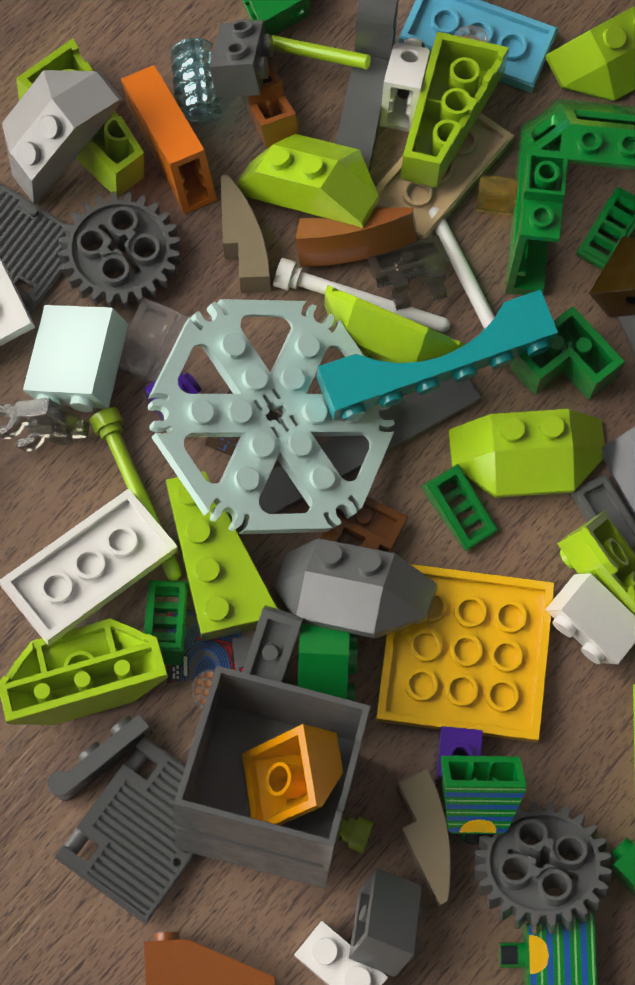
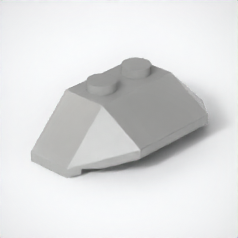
M43 70L2 122L12 176L34 204L42 200L122 103L123 98L101 71Z

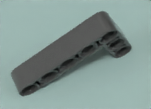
M359 0L357 8L355 52L370 55L371 62L367 70L356 67L351 68L336 144L360 149L369 173L380 125L384 79L396 40L399 0Z

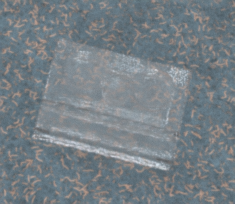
M143 298L127 330L118 371L146 382H154L158 379L185 322L192 316L181 315L174 309Z

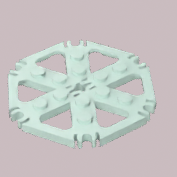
M220 299L217 303H211L207 308L212 321L205 320L199 311L196 312L185 322L148 399L160 398L151 401L148 405V410H158L164 415V421L152 422L150 431H167L164 434L155 433L152 439L204 516L209 512L213 502L217 506L211 511V521L215 522L219 519L222 511L231 514L232 523L228 530L232 532L242 525L244 519V527L240 534L328 532L341 524L340 519L336 515V508L342 510L347 518L362 509L394 434V431L384 432L394 425V420H384L380 417L379 410L388 409L381 408L380 404L367 408V413L357 419L344 421L343 417L332 420L323 394H307L318 366L328 348L339 349L345 357L353 354L364 355L340 320L334 324L332 332L329 330L334 322V315L329 314L322 323H318L313 316L317 307L314 304L309 306L302 315V308L306 301ZM244 317H281L290 324L291 329L271 372L241 329V320ZM201 346L233 394H189L180 389L178 377L194 347ZM269 409L272 411L278 409L281 416L278 418V421H269L266 415L269 413ZM314 436H365L367 438L369 450L354 481H346L339 475ZM185 437H240L219 483H210L204 478L184 448ZM277 459L310 508L306 513L268 514L261 509L259 498Z

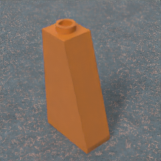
M155 65L121 78L128 105L182 213L187 214L217 201L205 150Z

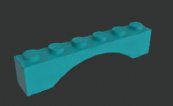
M540 289L504 302L495 318L480 335L462 348L442 357L422 362L393 363L353 354L318 366L316 378L332 420L343 417L344 421H351L365 415L367 408L378 404L381 405V408H388L402 402L404 395L416 391L418 395L431 393L441 387V382L453 378L455 382L468 380L477 375L478 369L490 365L493 370L505 367L514 361L513 357L524 353H527L529 357L542 354L551 348L550 344H552L558 334V330Z

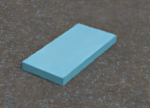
M416 0L401 31L398 43L404 44V41L408 38H417L425 44V48L430 50L431 55L436 33L442 32L460 37L467 34L470 37L469 39L479 36L482 39L480 41L509 47L505 72L499 82L532 93L546 62L545 55L550 53L559 28L482 0Z

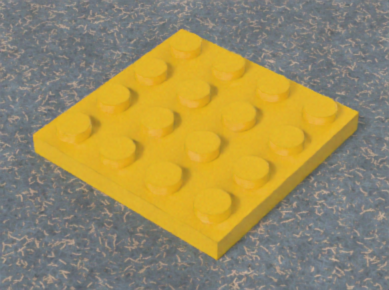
M410 564L437 583V591L426 622L417 625L413 623L386 636L376 722L440 730L441 726L483 730L482 736L537 743L540 734L551 615L545 609L553 601L554 583Z

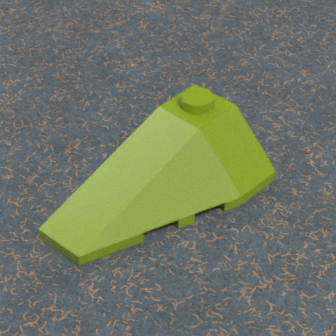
M604 510L557 543L561 548L560 555L564 563L570 569H575L578 574L591 573L635 615V553Z

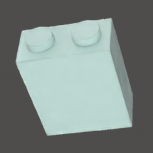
M45 305L23 390L36 400V404L39 407L49 410H57L59 406H69L82 412H92L93 408H109L129 324L113 308Z

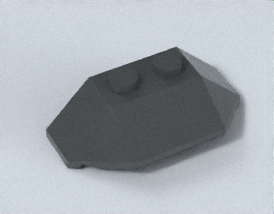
M319 538L287 552L273 584L274 590L281 597L290 613L303 618L302 623L370 638H377L401 630L413 623L417 625L426 622L437 591V583L395 553Z

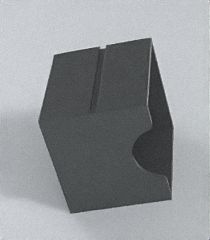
M217 666L174 801L175 848L325 889L360 758L371 706ZM302 724L336 732L343 774L324 805L280 826L251 818L242 753Z

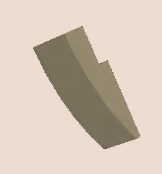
M221 175L225 259H239L241 293L271 292L268 256L256 217L241 190L229 175Z
M427 768L399 782L396 789L413 823L403 827L400 834L437 908L448 902L451 876L450 844L440 797Z

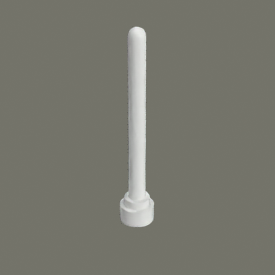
M432 207L429 210L431 219L440 210L438 207ZM444 218L436 227L435 232L485 329L495 318V315Z
M282 257L278 265L273 283L274 287L288 291L289 288L297 289L299 286L325 295V290L330 285L339 289V291L356 296L430 329L446 332L450 328V321L445 317L305 273L302 267L297 266L296 261Z

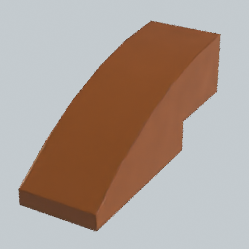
M269 60L268 79H263L260 95L241 96L252 123L266 149L294 134L300 135L296 113L284 95L282 82Z
M375 208L363 228L327 218L300 219L295 240L301 267L354 262L375 257L415 242L417 240L414 208Z

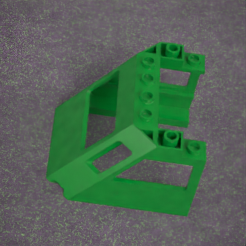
M557 99L538 116L520 126L505 293L526 295L540 289L542 294L544 293L548 241L559 242L567 163L635 170V106Z

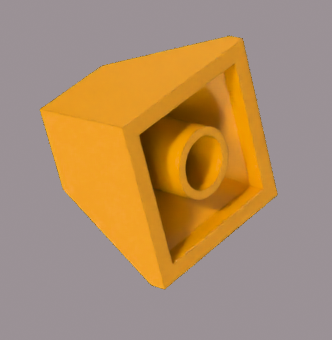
M306 724L297 726L242 753L251 818L279 826L321 808L343 774L337 733Z

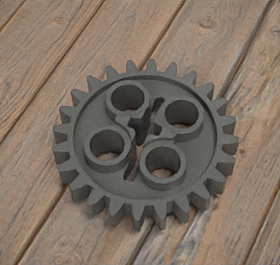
M112 192L110 202H105L100 195H97V206L92 207L84 202V215L77 212L71 213L75 225H63L65 234L68 237L59 238L60 247L64 250L58 252L60 262L65 263L61 266L64 277L70 276L68 281L72 289L80 287L79 293L82 299L92 293V300L95 306H98L103 299H107L109 308H114L116 301H122L124 309L128 310L131 299H135L140 306H143V295L147 293L150 297L156 299L155 287L159 286L168 289V281L165 276L176 277L177 275L173 264L181 262L180 253L177 252V250L181 249L180 238L175 237L178 235L176 224H170L168 212L159 215V203L155 202L147 208L146 196L144 195L137 202L132 201L131 192L126 193L124 200H118L116 193ZM122 223L132 224V226L126 230L116 229V227ZM101 227H105L110 232L113 241L120 250H113L111 239L100 229ZM93 243L102 245L95 251L86 250ZM143 250L154 251L152 256L146 258L138 256ZM120 251H127L129 262L140 272L139 274H135L130 269L127 260ZM119 270L124 272L117 279L107 277L112 271Z
M532 801L530 812L525 813L520 806L518 807L507 832L503 834H488L489 836L480 835L479 848L482 850L475 851V863L478 864V866H475V879L482 880L479 882V894H489L487 897V907L489 909L501 905L500 920L503 921L509 916L514 915L516 929H519L525 921L531 922L532 934L537 933L540 924H546L550 934H554L556 923L561 922L570 931L572 930V917L575 916L583 923L587 922L588 912L586 908L598 912L600 906L598 897H607L608 886L605 883L611 882L612 870L607 868L611 865V854L603 853L606 850L607 841L605 838L595 839L597 836L596 825L583 827L584 814H580L574 819L569 818V806H565L559 814L554 812L553 802L549 801L545 811H539L536 802ZM526 838H535L538 841H540V843L536 845H528L522 842V840ZM572 853L577 855L579 859L569 861L562 858L561 855ZM517 872L524 875V878L521 880H510L506 875ZM549 888H557L562 890L564 894L554 897L548 895L545 891Z

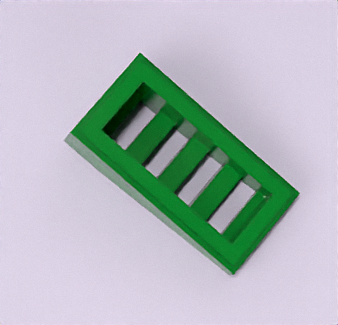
M621 187L615 189L578 248L576 256L600 270L604 269L621 238H631L635 232V195ZM611 217L612 219L625 225L626 229L624 230L623 228L610 222L608 218ZM601 230L618 239V242L610 240L599 232ZM594 242L611 252L610 255L607 256L591 247V244Z
M459 464L447 469L420 486L429 502L464 551L471 549L499 531ZM452 481L456 488L442 495L439 489ZM461 494L464 501L450 508L447 502ZM470 507L474 513L458 522L455 516ZM479 520L483 526L467 536L463 529Z
M148 580L144 634L157 637L164 665H183L188 596L187 581ZM156 597H179V602L156 601ZM173 612L178 613V616H155V613ZM154 629H176V633L154 632Z

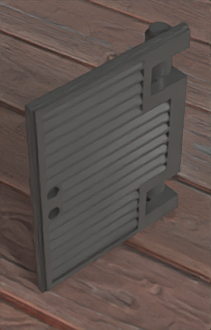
M0 183V260L5 264L31 316L63 274L61 266L65 263L60 262L58 252L64 250L60 247L59 238L68 237L63 228V225L66 223ZM20 281L32 288L29 294L17 287Z
M143 736L134 751L117 771L54 858L146 925L191 862L195 853L175 848L174 801L185 766ZM149 758L158 766L146 781L137 773ZM90 839L99 847L88 862L78 856V853Z

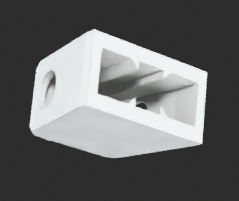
M408 38L404 41V44L396 43L393 45L383 85L379 125L381 127L410 132L430 56V50L425 48V44L417 38ZM398 88L410 90L408 99H402L397 95Z

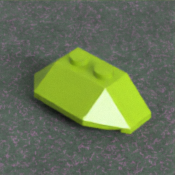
M635 6L545 55L562 89L574 90L612 102L635 90Z
M299 134L287 137L266 149L249 163L236 183L244 197L361 228L364 227L380 201L360 149Z
M330 285L325 290V309L328 315H334L332 326L334 327V324L340 320L365 357L393 363L422 362L442 357L466 345L461 341L454 340L447 335L356 296L339 291V289Z
M571 409L489 414L451 428L448 431L451 466L459 464L470 481L495 498L574 493L604 460L601 449L605 446L602 419Z
M109 618L71 629L49 646L43 638L31 641L14 662L7 675H4L0 680V698L7 724L57 725L132 703L168 678L157 637L150 634L146 635L133 627Z

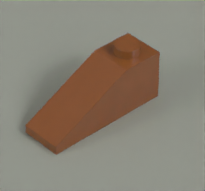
M179 932L154 933V941L144 942L146 985H276L274 976L189 939H180Z

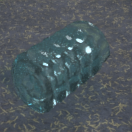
M201 38L181 40L170 50L174 98L185 118L192 122L211 121L217 119L222 114V108L218 104L221 97H216L209 69L213 54L211 52L213 43Z

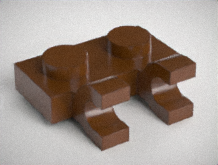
M366 497L362 509L349 518L344 515L342 510L336 508V515L340 519L341 524L328 532H323L320 539L340 542L345 532L363 541L361 547L391 553L407 522L408 516Z

